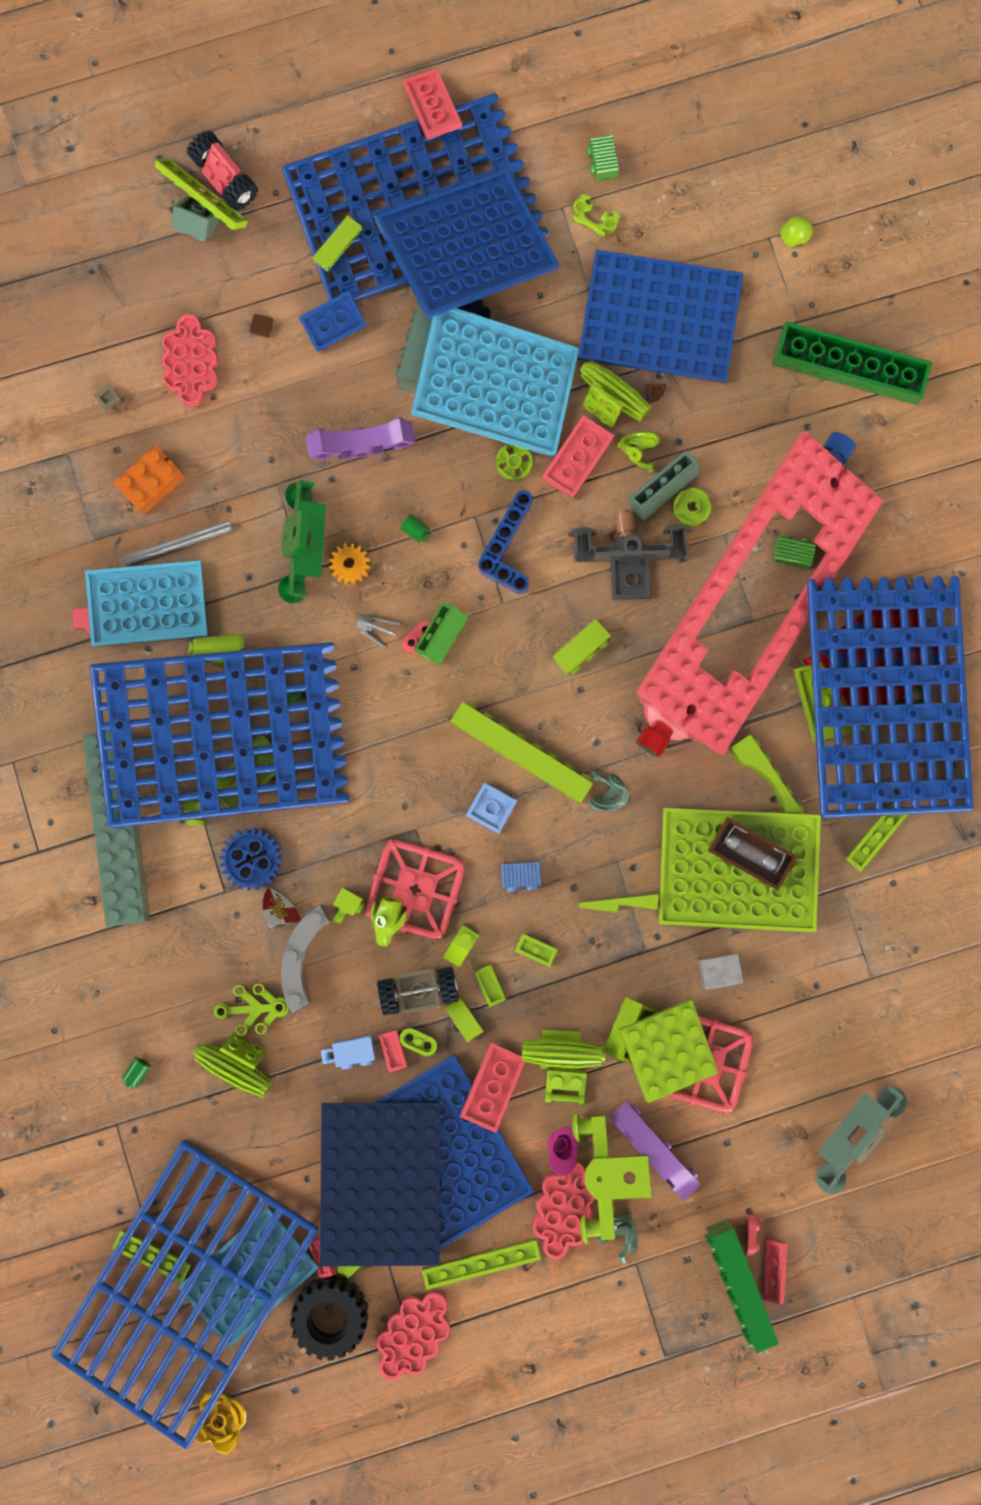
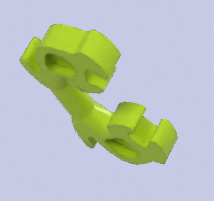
M585 194L580 195V198L573 204L575 215H573L572 220L577 224L585 225L594 230L602 238H605L606 233L615 232L617 223L620 220L618 212L613 210L612 216H607V211L604 212L601 218L602 224H597L585 215L592 211L593 204H587L590 202L591 197Z

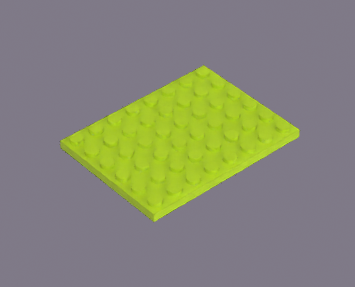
M663 808L659 924L816 932L821 815ZM726 816L798 856L779 891L707 851ZM750 850L748 852L749 855L752 856L754 854V851Z

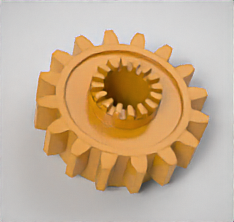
M344 543L343 549L338 546V552L331 553L334 559H329V562L333 564L329 566V570L334 571L332 573L333 578L338 576L337 581L339 583L344 581L346 586L349 582H352L353 585H356L358 580L363 582L362 577L368 576L366 570L371 569L367 565V563H370V558H365L368 555L367 552L361 553L362 547L359 546L356 549L354 543L350 547ZM348 561L354 562V566L351 568H346L345 564Z

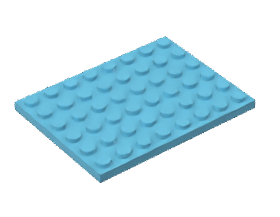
M457 308L432 317L410 414L555 457L579 348Z

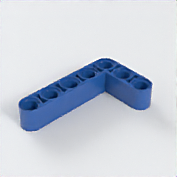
M521 490L516 494L478 563L479 572L483 576L516 594H523L528 590L529 580L524 574L500 561L531 508L532 495L526 490ZM522 497H525L528 499L529 502L527 504H521L518 500ZM515 513L518 514L520 518L516 521H513L509 518V516ZM508 530L511 534L508 537H503L500 532ZM499 546L501 551L495 554L491 551V548ZM489 562L492 564V568L485 570L482 568V564ZM501 571H505L509 576L506 579H501L498 574ZM522 580L525 582V586L517 588L515 582Z

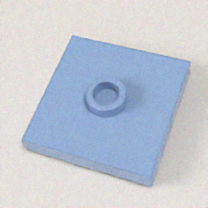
M484 782L465 816L499 834L518 800Z

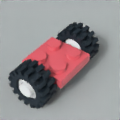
M207 130V132L203 131L202 134H197L198 137H194L192 139L193 142H190L189 147H187L188 156L198 167L203 168L202 173L234 210L239 211L241 208L244 209L245 205H250L249 202H253V197L257 196L258 187L248 175H239L241 170L225 152L223 144L212 131Z

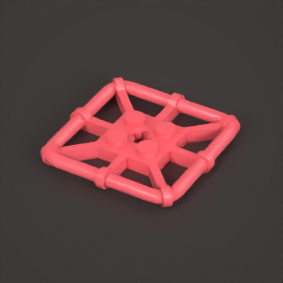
M388 840L383 849L377 872L372 878L374 881L366 904V917L371 919L372 904L376 901L381 882L396 886L393 897L403 900L402 906L407 907V919L400 929L401 932L405 933V931L430 939L440 940L444 938L443 935L448 929L454 906L458 903L457 896L465 872L464 861L454 856L431 850V847L428 846L424 848L401 840ZM396 847L423 855L419 870L406 866ZM391 850L401 866L398 881L383 877ZM428 857L455 865L438 875L424 872ZM457 870L450 896L435 893L438 880ZM418 884V888L421 891L413 895L410 887ZM433 897L448 902L440 928L437 926L429 910ZM412 909L425 912L434 931L408 924Z
M698 1015L700 1023L710 1027L707 1042L718 1074L695 1083L691 1095L676 1091L667 1096L689 1102V1105L692 1106L699 1105L715 1111L731 1113L737 1104L743 1079L747 1076L746 1068L753 1047L754 1036L743 1028L719 1022L716 1018L709 1019ZM716 1029L742 1036L724 1047L712 1044ZM745 1043L739 1068L736 1069L724 1065L727 1052ZM722 1070L736 1074L729 1102L718 1084ZM701 1082L713 1085L723 1104L697 1097Z

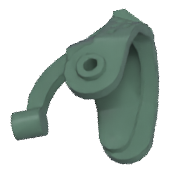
M597 770L590 773L594 781L600 780L611 787L605 795L591 798L589 804L593 809L601 812H611L628 803L631 798L629 791L617 775L611 774L608 779L603 775H599ZM617 795L621 796L618 799L612 800V798Z
M630 1213L613 1217L616 1235L625 1236L623 1250L618 1254L619 1261L622 1264L627 1262L626 1255L628 1250L630 1253H635L638 1248V1235L632 1219L633 1215ZM621 1223H626L623 1226L617 1227ZM597 1237V1242L600 1244H606L608 1241Z

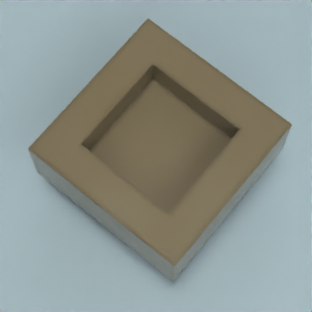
M109 384L94 395L106 412L122 401Z

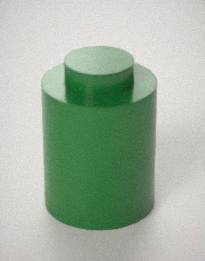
M412 514L406 518L400 528L418 543L421 541L425 542L431 534L429 532L430 528Z
M134 1057L121 1077L123 1084L131 1089L133 1087L138 1088L151 1065L139 1057Z

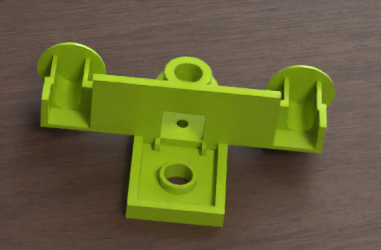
M576 1112L572 1120V1131L575 1139L580 1142L581 1135L593 1134L595 1158L586 1169L585 1185L589 1193L598 1200L599 1207L598 1219H588L587 1214H583L580 1221L581 1237L585 1244L589 1243V1237L613 1240L616 1238L613 1218L615 1214L614 1199L652 1197L648 1155L611 1157L609 1134L606 1132V1114L580 1118L579 1112ZM626 1172L634 1173L635 1181L632 1183L627 1182L624 1179V1174Z

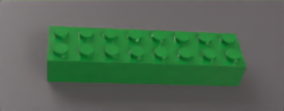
M786 321L781 329L772 365L917 405L924 396L932 362Z

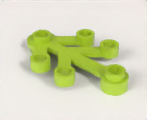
M257 983L253 986L254 994L261 995L270 1003L261 1004L246 991L244 985L239 984L234 987L233 993L238 997L241 996L250 1005L229 1007L226 1003H220L215 1006L214 1015L218 1019H225L233 1014L251 1013L235 1029L237 1035L243 1036L262 1012H270L263 1022L255 1026L256 1033L262 1035L276 1017H283L289 1012L286 999L283 997L275 998L265 989L264 984ZM258 985L262 987L261 993L256 991ZM237 987H241L243 989L242 994L237 993ZM277 1004L283 1006L282 1011L276 1009ZM219 1008L224 1009L225 1013L223 1015L218 1013ZM259 1025L264 1026L265 1030L263 1032L258 1030ZM240 1026L245 1028L244 1033L239 1032Z

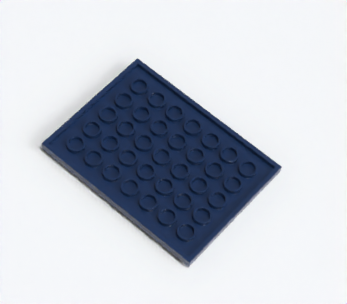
M329 1102L321 1104L320 1266H440V1102Z

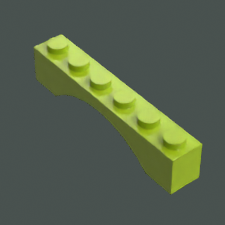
M750 734L728 748L739 765L752 769L767 780L778 797L782 813L804 814L802 812L804 810L799 801L794 800L790 787L787 784H783L781 781L782 775L776 768L773 769L770 764V757L767 753L761 751L759 748L761 746L760 742L755 736L752 737Z

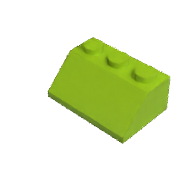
M625 997L609 1038L606 1041L604 1048L606 1053L621 1061L631 1063L619 1029L660 1011Z

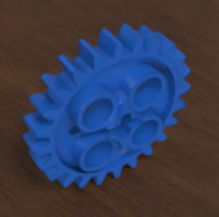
M245 828L243 835L240 831H237V838L231 835L232 842H224L228 848L221 849L225 856L219 857L225 860L220 866L226 867L222 874H229L226 880L234 879L233 886L240 883L239 889H243L247 885V891H251L252 885L255 890H259V884L265 888L266 881L273 883L271 877H278L275 871L282 870L277 865L283 862V860L278 859V856L282 855L283 852H277L280 845H274L276 838L269 840L270 833L263 836V830L261 829L256 834L255 828H252L251 833ZM254 841L260 843V849L257 852H254L251 847ZM241 850L243 852L241 860L235 859V851ZM263 851H267V854L254 859V864L246 863L236 868L237 864L250 859L249 855L256 856ZM263 858H266L269 862V866L266 869L260 867V861ZM245 867L251 869V875L248 878L244 877L242 873Z

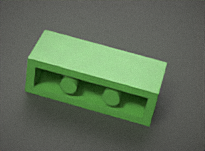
M442 602L414 651L427 661L440 666L459 632L464 627L468 616L455 606Z

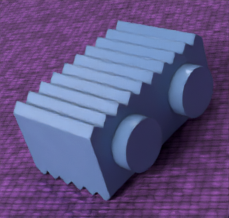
M540 862L501 864L502 887L506 888L507 891H518V887L526 886V890H536L537 886L541 885Z

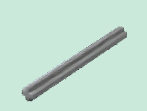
M225 521L125 555L123 560L126 566H131L231 532L233 528L230 521Z

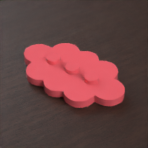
M186 314L178 319L176 330L169 331L164 335L162 344L166 352L163 354L161 362L166 370L163 377L165 386L168 390L178 393L183 405L192 408L201 404L204 391H210L217 385L218 377L214 369L218 366L219 360L214 352L217 344L214 334L207 329H202L201 323L196 316Z
M576 1161L575 1168L568 1175L561 1176L556 1173L547 1175L542 1182L543 1194L536 1200L538 1214L532 1221V1228L536 1236L543 1239V1250L551 1259L562 1258L567 1253L569 1245L578 1246L584 1241L580 1233L581 1218L585 1213L588 1219L593 1218L591 1205L596 1199L586 1188V1169L579 1161Z
M428 1292L423 1299L414 1295L408 1296L402 1301L400 1311L393 1313L389 1317L388 1328L382 1330L377 1338L378 1351L383 1355L379 1362V1371L384 1378L388 1380L398 1379L404 1371L410 1375H418L425 1370L427 1359H431L438 1354L439 1342L445 1340L450 1333V1322L444 1316L447 1311L448 1301L442 1292Z

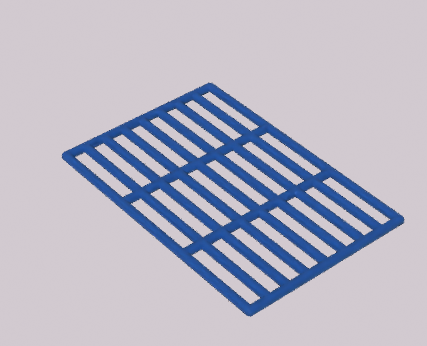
M183 1140L60 1338L51 1356L184 1449H188L319 1229L304 1217L189 1142ZM186 1150L194 1158L162 1211L155 1218L147 1211ZM203 1161L210 1166V1169L172 1229L163 1222L199 1163ZM218 1171L227 1178L188 1240L179 1233ZM235 1182L243 1189L205 1251L197 1246L196 1243L229 1188ZM249 1193H252L259 1198V1201L221 1262L212 1254ZM267 1203L276 1210L239 1272H236L229 1267V1264ZM282 1214H284L292 1222L257 1281L253 1283L245 1276ZM142 1220H145L152 1227L115 1288H112L105 1283V1280ZM300 1225L309 1232L273 1293L270 1294L262 1289V1286ZM160 1230L168 1238L131 1299L121 1294V1291L155 1235ZM176 1241L185 1248L148 1309L145 1310L137 1303ZM193 1252L201 1259L168 1314L161 1321L153 1314L186 1259ZM209 1263L217 1268L182 1329L180 1332H177L170 1327V1324L206 1264ZM223 1274H226L233 1279V1282L195 1344L186 1336ZM241 1284L250 1292L211 1355L202 1348ZM101 1290L109 1295L74 1355L69 1359L61 1352L95 1296ZM256 1296H259L267 1303L228 1366L220 1361L219 1358ZM115 1301H118L125 1306V1309L91 1365L85 1370L77 1363ZM131 1312H134L141 1317V1320L104 1381H101L94 1376V1373ZM149 1322L158 1330L119 1393L111 1388L110 1385ZM166 1334L174 1339V1342L135 1404L126 1397L162 1337ZM182 1345L191 1352L154 1414L150 1415L143 1410V1407ZM199 1356L207 1364L168 1427L159 1419L195 1359ZM215 1367L224 1375L187 1437L184 1438L176 1430Z

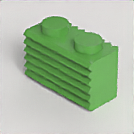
M613 135L590 138V143L587 145V155L592 159V163H590L591 175H595L596 181L617 178L619 167Z
M782 534L775 541L771 561L809 569L812 566L816 544L811 543L812 541L809 539L795 540L791 535Z

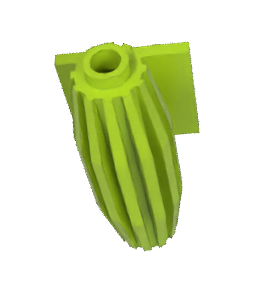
M594 361L585 362L581 367V377L590 386L583 406L590 413L600 418L604 424L613 428L620 412L640 422L651 409V405L643 396L613 371Z
M542 1029V1039L525 1040L522 1043V1061L540 1065V1069L551 1067L579 1070V1068L601 1066V1062H605L606 1050H602V1045L581 1041V1031Z
M233 1033L221 1048L207 1043H203L202 1046L199 1044L193 1053L196 1056L194 1060L208 1072L243 1092L263 1098L272 1083L269 1077L256 1068L267 1052L261 1046L250 1043L243 1036Z

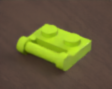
M548 1067L545 1103L553 1101L578 1103V1106H584L587 1071ZM552 1089L579 1092L578 1095L553 1094Z

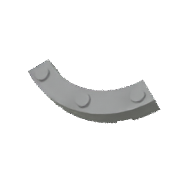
M319 905L311 910L299 922L292 932L283 953L281 982L284 997L291 1013L311 1002L303 978V965L311 941L325 925L332 921L323 905Z

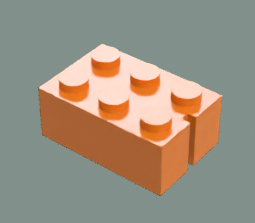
M155 444L113 483L145 515L181 483L185 476Z

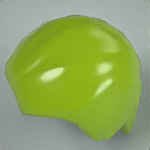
M804 216L790 218L780 229L782 240L791 248L805 244L813 234L811 221Z

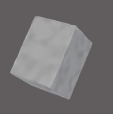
M731 952L697 959L703 989L708 990L743 983L737 953Z

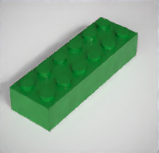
M728 1219L706 1227L708 1234L705 1235V1238L712 1252L715 1251L712 1256L719 1271H722L719 1274L726 1289L729 1290L727 1291L729 1300L734 1309H736L734 1313L741 1325V1331L749 1348L753 1347L757 1354L779 1345L734 1228Z

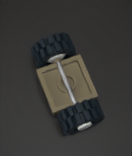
M453 967L437 969L439 983L436 981L434 968L396 975L398 991L396 990L393 978L377 981L383 1016L399 1013L398 999H400L403 1015L440 1008L438 991L441 993L443 1004L458 1002V988Z

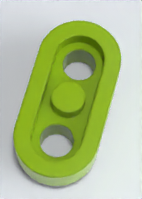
M406 1028L400 1034V1042L404 1047L424 1056H431L436 1052L437 1041L432 1036L414 1028ZM412 1034L414 1039L409 1041L406 1036ZM430 1042L431 1048L426 1049L424 1043Z

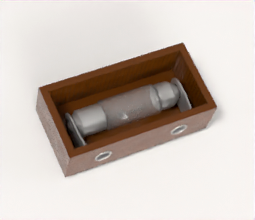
M727 816L707 849L710 853L779 891L798 857Z

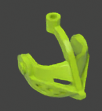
M635 432L626 435L620 440L617 447L628 456L630 461H633L641 468L648 469L649 472L656 470L654 462L645 463L640 460L643 456L641 450L658 445L660 440L656 433Z

